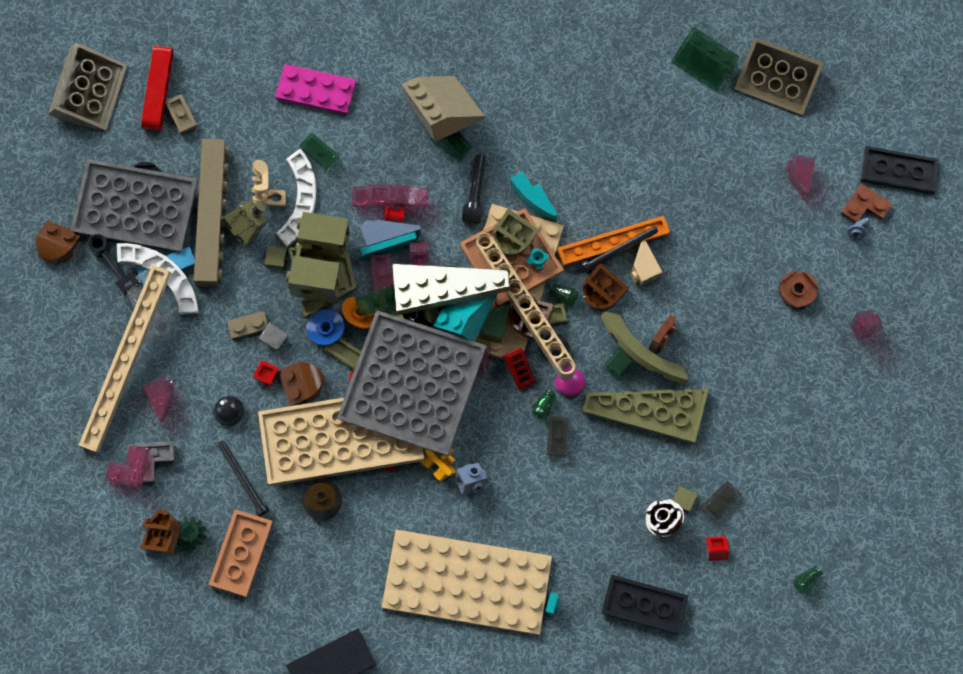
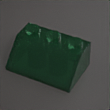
M694 27L682 42L671 63L717 92L736 67L740 56Z

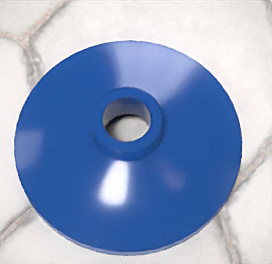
M330 309L315 312L309 318L306 326V331L311 341L323 346L337 342L342 337L345 329L341 315ZM325 328H330L328 332H323Z

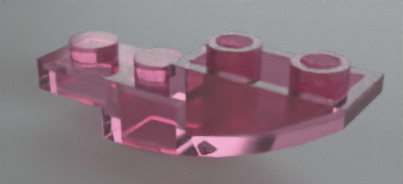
M369 184V186L353 187L352 205L354 207L391 206V208L428 207L429 188L392 184Z

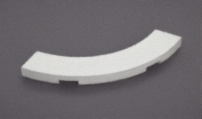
M301 148L286 159L295 175L298 188L294 212L286 224L276 232V236L287 249L298 240V218H302L303 212L314 213L317 190L314 173L309 160Z
M117 243L118 264H134L149 270L154 265L169 270L172 273L167 285L176 298L179 315L199 314L192 286L185 274L173 261L155 250L140 245Z

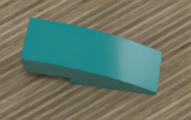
M524 172L510 178V186L529 208L552 222L557 221L558 214L540 184L532 187Z

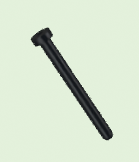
M652 227L589 262H581L587 274L590 273L591 269L600 263L655 235L658 229L657 227Z
M220 441L218 446L257 509L255 513L258 517L270 511L269 507L263 505L224 441Z

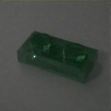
M313 133L299 145L301 150L327 171L340 158L338 153Z

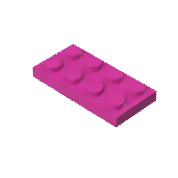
M284 64L275 98L276 100L348 115L356 80Z

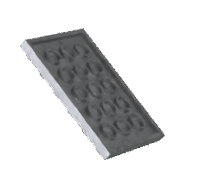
M87 159L71 231L88 236L101 234L110 240L182 252L198 179Z

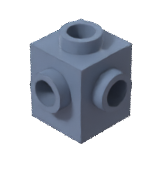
M479 463L466 464L462 468L457 469L454 480L462 495L471 492L477 493L484 488L487 474Z

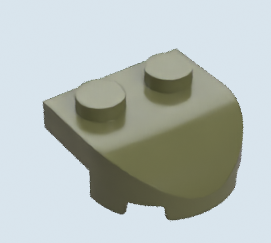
M507 209L499 223L495 225L493 235L495 242L502 252L506 254H519L529 248L540 229L512 210Z

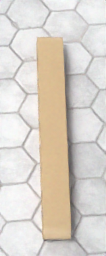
M481 233L476 239L478 253L490 270L508 271L511 289L517 287L520 291L518 293H512L511 291L504 293L558 376L563 380L571 379L575 374L573 359L493 237L488 233ZM482 242L490 243L487 247L480 245ZM492 257H498L500 260L498 262H492L490 259ZM523 303H528L530 307L527 309H523L520 307V305ZM537 318L540 320V323L532 324L530 321ZM543 334H548L551 336V338L549 340H543L541 339V336ZM553 350H559L561 354L559 356H553L551 352ZM563 366H570L571 371L564 372L561 368Z

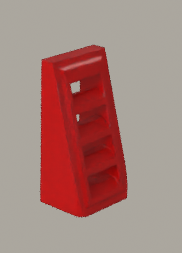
M522 347L502 355L518 390L536 382ZM517 356L520 357V359H518V360H516V361H514V362L511 361V359H513V358H515V357H517ZM522 362L523 366L514 369L515 365ZM523 369L526 370L525 373H523V374L517 376V374H516L517 372H519V371H521V370H523ZM526 376L529 377L528 380H526V381L520 383V381H519L520 379H522V378H524V377H526Z

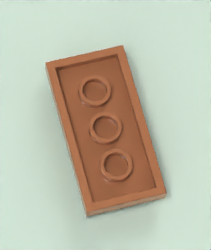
M234 510L208 585L247 598L273 521Z

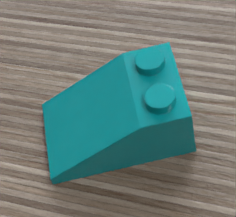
M498 293L445 305L434 327L440 331L475 342Z

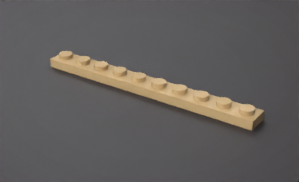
M152 265L79 446L99 453L172 272Z

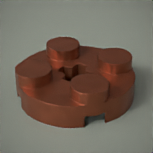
M791 271L783 277L778 290L784 303L794 309L809 306L815 300L818 287L816 280L809 273ZM794 286H801L803 288L801 290L802 293H796Z

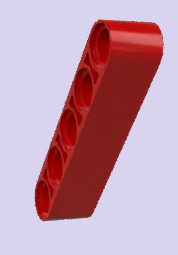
M153 47L141 120L142 130L162 131L166 107L165 101H167L170 82L169 75H171L174 56L172 47Z

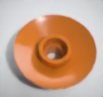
M350 297L342 304V313L349 323L362 329L371 327L376 310L368 301L359 297Z

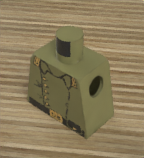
M248 201L222 217L221 220L245 247L256 240L266 225L267 219L262 214L266 208L261 202L254 204L253 201Z

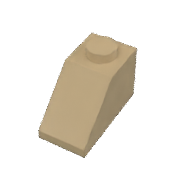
M645 240L641 241L631 272L633 281L635 283L638 282L640 287L659 279L662 274V270Z

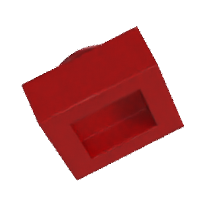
M261 360L253 379L272 386L279 367Z

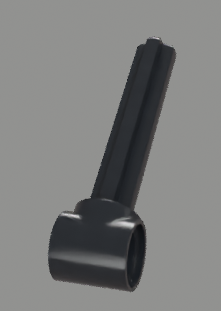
M482 154L475 155L469 200L463 206L462 221L481 223L483 207L479 202L486 156Z

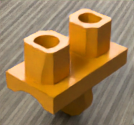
M452 448L449 456H441L439 453L427 449L424 451L426 453L424 455L425 461H421V463L428 469L436 463L440 468L434 473V476L439 481H443L456 473V470L446 461L448 460L451 464L455 462V459L451 456L454 452Z

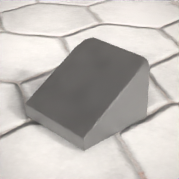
M269 323L258 339L272 350H278L288 335Z

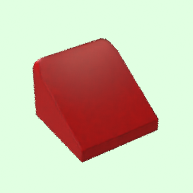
M726 536L706 537L708 560H728L729 548Z

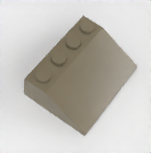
M755 37L735 90L803 115L824 63Z
M76 42L69 49L48 115L65 122L106 131L127 64Z
M455 76L416 77L401 84L407 103L435 142L485 119L484 114Z

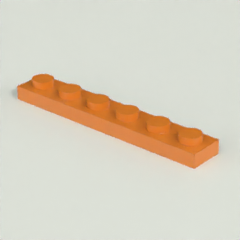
M661 216L558 247L557 252L562 266L566 267L598 257L652 227H657L658 232L645 239L646 242L668 236L670 231L665 217Z

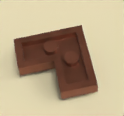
M861 184L840 214L856 223L865 210L882 220L892 206V203Z
M670 314L652 339L649 350L654 354L658 349L660 351L663 349L669 335H672L676 329V317Z

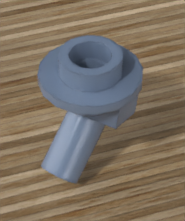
M863 218L850 226L847 234L854 239L863 238L866 235L864 226L870 223L869 219Z

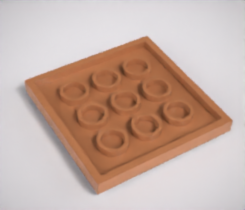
M525 208L516 213L536 226ZM498 223L460 243L459 246L473 269H489L477 251L476 239L481 233H488L494 239L493 230ZM540 231L529 248L519 254H506L503 252L527 291L538 287L564 271ZM482 242L480 245L487 247L490 243ZM534 248H538L549 255V260L545 261L544 267L541 270L536 269V266L532 264L529 265L526 261ZM492 257L490 260L492 262H498L500 259L498 257ZM517 287L511 289L512 293H518L520 291V289ZM504 292L498 293L494 301L497 308L510 302Z

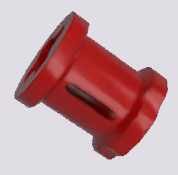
M386 207L384 221L403 223L405 209L394 210Z

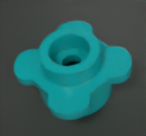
M534 248L526 261L529 265L532 264L536 266V269L541 270L544 267L545 261L549 260V255L538 248Z

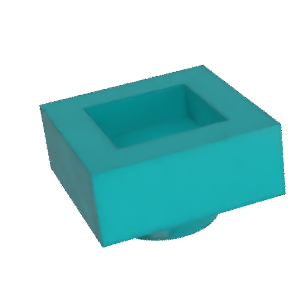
M550 593L545 615L553 616L554 612H558L561 602L557 600L558 594Z

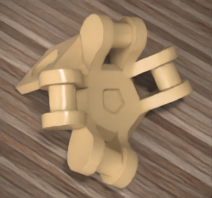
M256 160L252 168L253 173L257 175L252 176L254 181L252 192L255 193L253 203L261 202L265 207H284L286 205L285 191L268 190V166L264 161ZM279 195L281 200L276 202L268 199V197Z

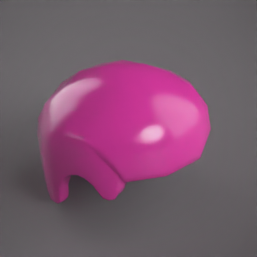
M566 368L562 371L569 372L571 371V368ZM575 369V374L571 379L563 380L557 374L554 381L556 390L567 397L578 396L584 391L586 379L578 369Z

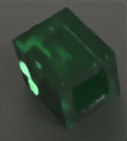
M619 346L604 363L603 368L618 380L630 367L634 359Z

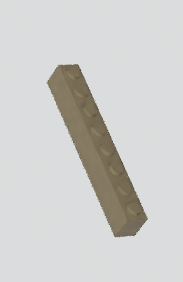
M202 139L194 283L196 287H219V281L223 280V270H220V263L224 262V252H221V245L225 244V234H222V227L226 225L221 218L224 217L223 210L227 209V199L224 198V192L228 191V182L225 181V175L229 173L226 157L230 155V148L226 146L225 139Z

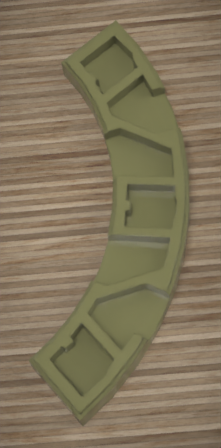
M609 312L602 314L601 317L608 332L616 337L618 345L631 358L652 372L655 370L663 374V377L686 384L688 377L683 365L667 361L644 347L628 330L621 315Z

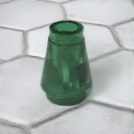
M554 283L549 290V294L567 306H573L579 295L575 288Z
M545 390L532 406V414L539 419H546L550 415L556 394L551 390Z
M813 566L797 575L793 584L800 593L809 592L823 573L819 567Z

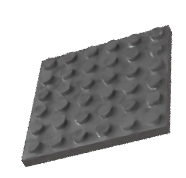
M377 310L337 419L449 456L487 346Z

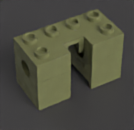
M303 212L302 218H298L297 229H299L298 243L295 246L296 256L293 257L291 271H287L286 275L287 288L290 289L291 296L337 303L342 275H339L338 271L340 263L323 261V257L346 258L350 238L348 218Z

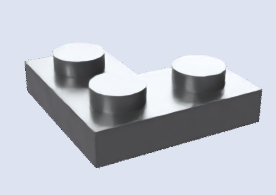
M173 441L134 444V480L136 484L156 483L155 463L175 462Z

